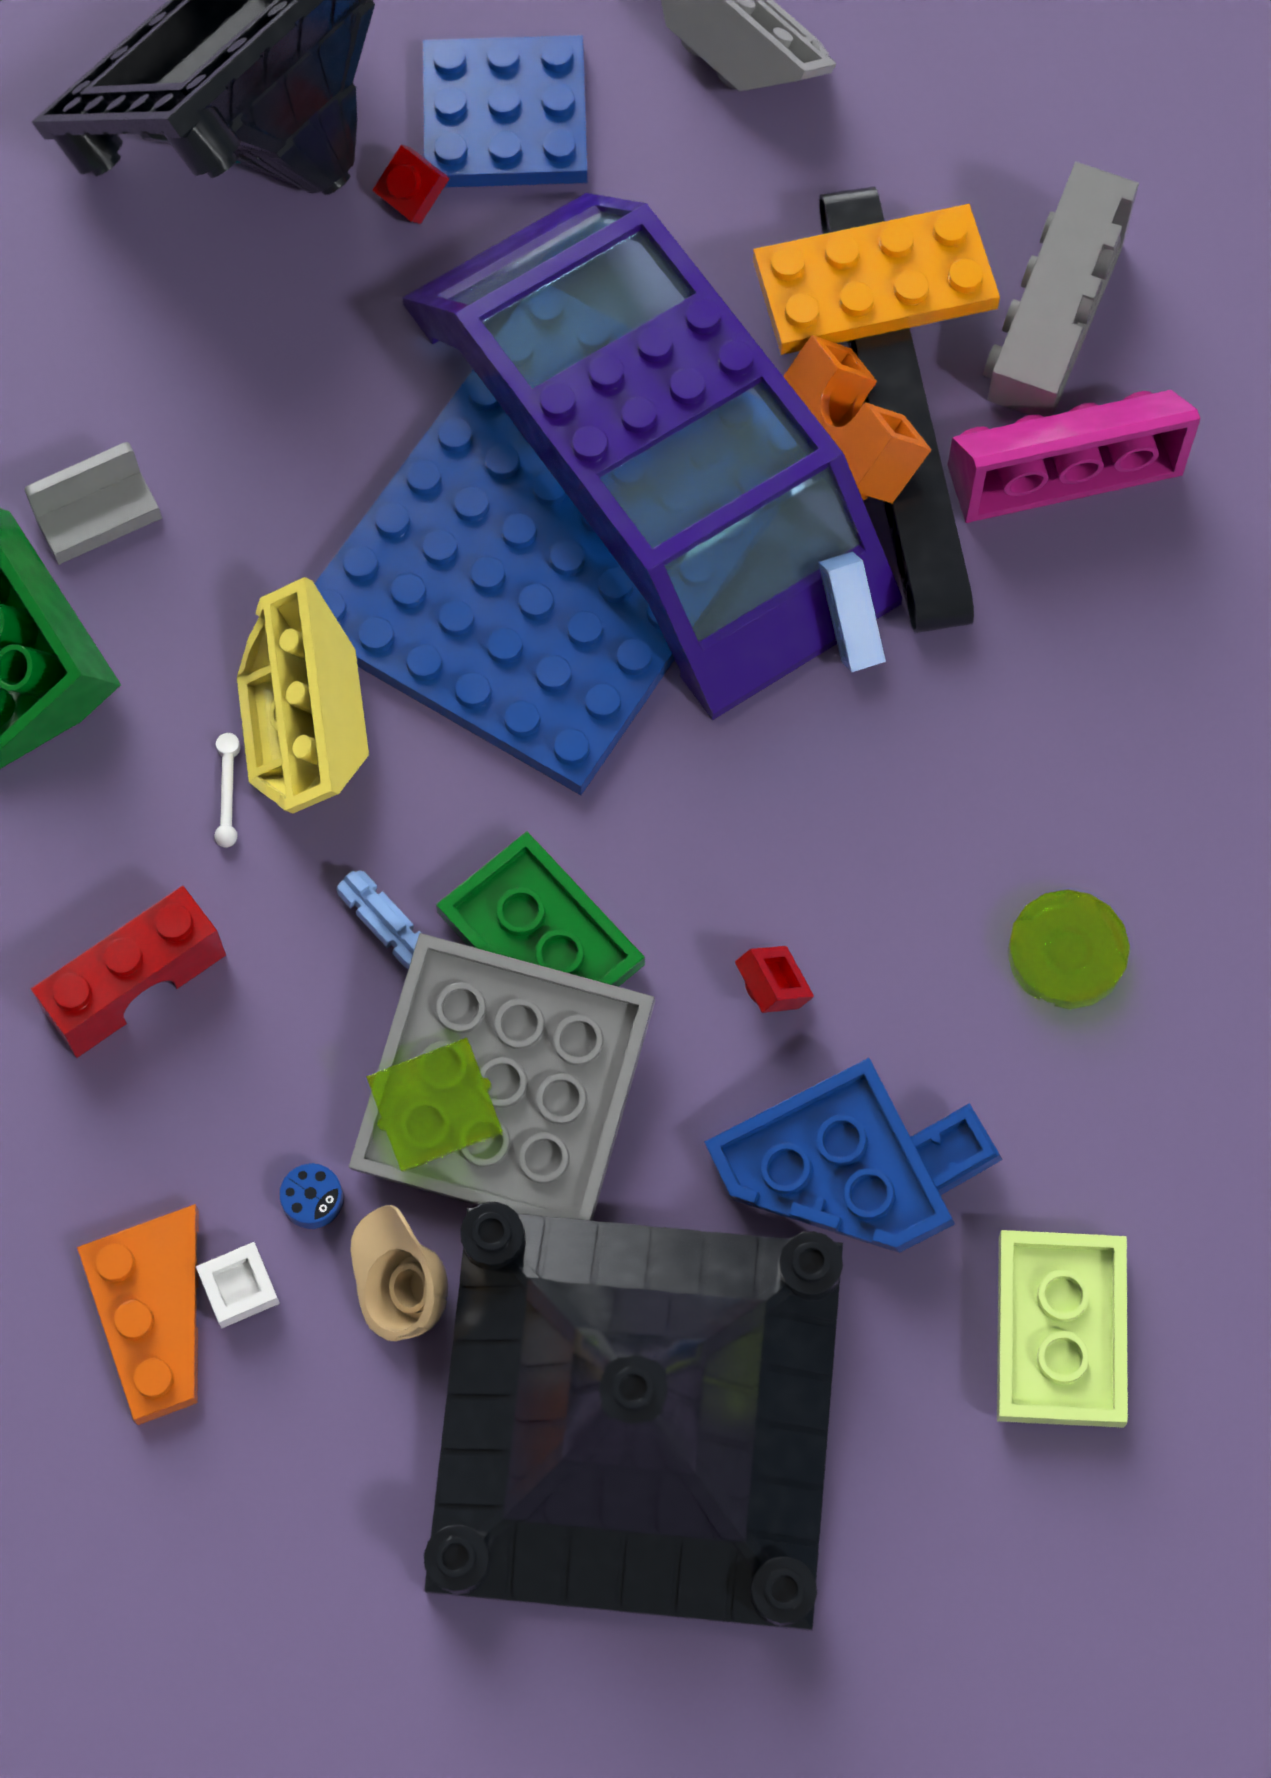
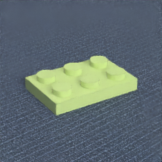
M1001 1230L998 1256L997 1421L1120 1428L1126 1426L1128 1423L1127 1236Z

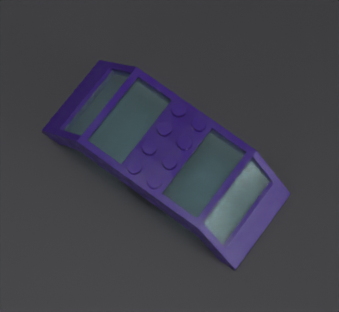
M585 193L402 297L404 307L432 344L441 341L462 353L648 602L680 669L681 679L712 720L837 644L818 562L852 551L860 557L864 563L876 620L902 604L903 597L844 453L647 203Z

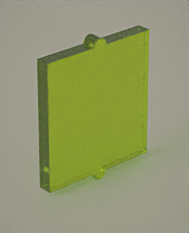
M467 1037L366 1076L381 1115L377 1125L382 1131L387 1132L402 1172L504 1133L488 1092L492 1089V1083L488 1078H483Z

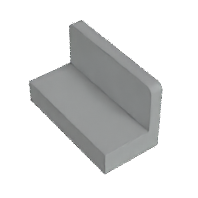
M124 442L34 482L24 489L35 519L58 565L162 519L160 509L140 472L135 453L129 442Z

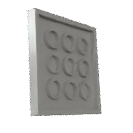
M419 933L349 1168L356 1172L474 1205L486 1202H499L508 1205L518 1214L593 1220L654 1008L655 997Z

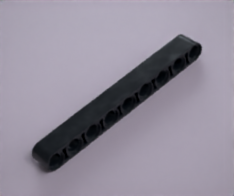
M875 186L820 194L819 212L823 234L885 221L879 194ZM910 328L847 341L848 347L854 351L877 380L864 403L866 402L905 415L932 449L893 503L883 501L912 629L915 633L970 625L974 620L971 587Z

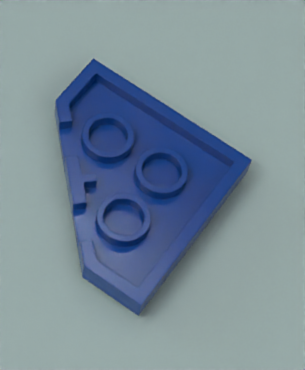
M870 1058L704 1141L734 1201L898 1253L955 1225Z

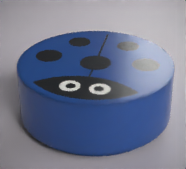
M303 1164L291 1170L284 1178L280 1187V1202L291 1222L302 1228L317 1229L328 1225L338 1216L343 1205V1191L339 1179L332 1170L320 1164Z

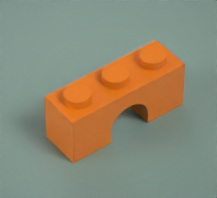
M811 335L783 377L844 453L862 499L866 500L868 497L893 503L932 449L905 415L866 402L864 403L877 380L851 348Z

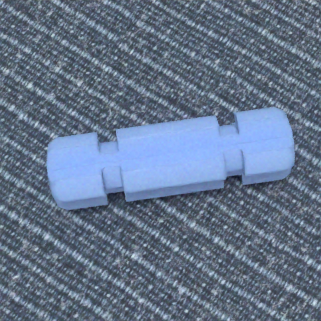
M364 871L350 872L337 886L338 896L350 909L353 906L358 908L356 915L386 948L392 945L394 947L393 955L405 968L409 969L419 933L421 932L413 933L414 924L383 891L379 894L375 892L377 885Z

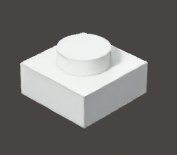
M255 1242L196 1266L221 1328L280 1304Z

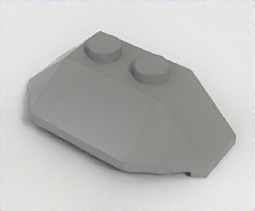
M661 0L665 24L681 39L683 47L690 53L705 60L718 72V77L724 84L739 92L832 73L836 66V62L829 57V53L823 44L774 0Z

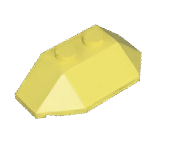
M306 577L259 599L255 613L259 618L248 637L237 674L249 783L276 802L283 810L292 814L338 795L369 756L356 649L313 581Z

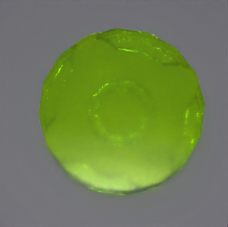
M1067 889L1044 893L1024 907L1013 923L1007 954L1012 974L1028 994L1038 1000L1042 998L1047 1002L1055 1003V1007L1074 1009L1091 1006L1112 993L1127 968L1130 944L1125 925L1111 906L1091 894Z

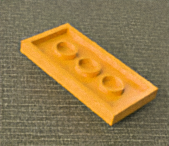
M970 204L753 249V264L781 355L801 351L811 335L834 343H840L995 310L999 306L1000 295Z

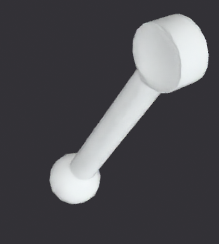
M224 733L216 741L217 751L222 757L220 826L215 831L214 839L219 846L224 848L233 846L238 837L237 831L232 827L234 757L240 752V743L237 736L232 733Z

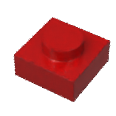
M401 144L372 191L411 222L421 224L450 178L411 147Z
M787 946L752 948L735 961L745 981L747 993L757 1003L762 1013L796 1010L814 997Z

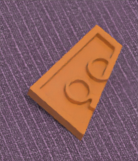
M196 1204L77 1247L133 1420L137 1426L198 1403V1327L196 1326L198 1271L196 1266H198L197 1232H199V1210Z

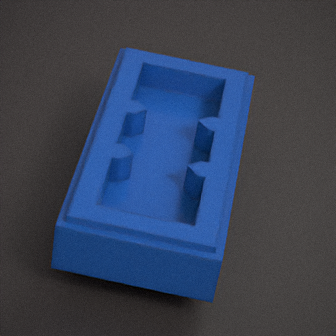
M970 1103L911 1136L940 1196L1003 1160Z

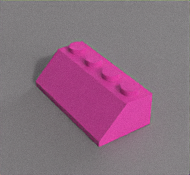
M1173 390L1153 394L1149 391H1139L1121 401L1102 405L1084 403L1072 408L1069 412L1047 417L1029 415L1019 419L1014 424L992 429L979 426L968 429L960 436L952 437L947 466L965 523L1183 476L1201 418L1197 408Z

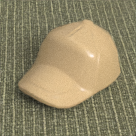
M384 1205L370 1212L359 1222L351 1238L350 1250L359 1304L367 1325L378 1336L388 1341H399L420 1336L433 1328L446 1309L448 1278L442 1260L435 1251L418 1242L401 1211L393 1205Z

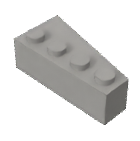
M1075 161L1056 212L1051 211L1045 222L1040 238V243L1043 245L1039 255H1032L1026 267L1021 287L1025 288L1021 301L1013 299L1008 309L1002 328L1003 332L1008 333L1003 347L994 344L983 372V376L991 379L987 401L1027 415H1042L1043 417L1054 415L1124 246L1139 182Z

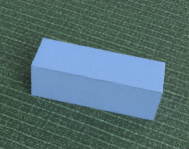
M852 551L818 562L841 662L851 672L886 662L863 560Z

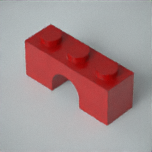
M182 885L31 988V991L43 1013L75 1057L78 1058L127 1024L124 1012L128 1005L143 991L163 981H171L176 989H178L225 957L226 953L217 929Z

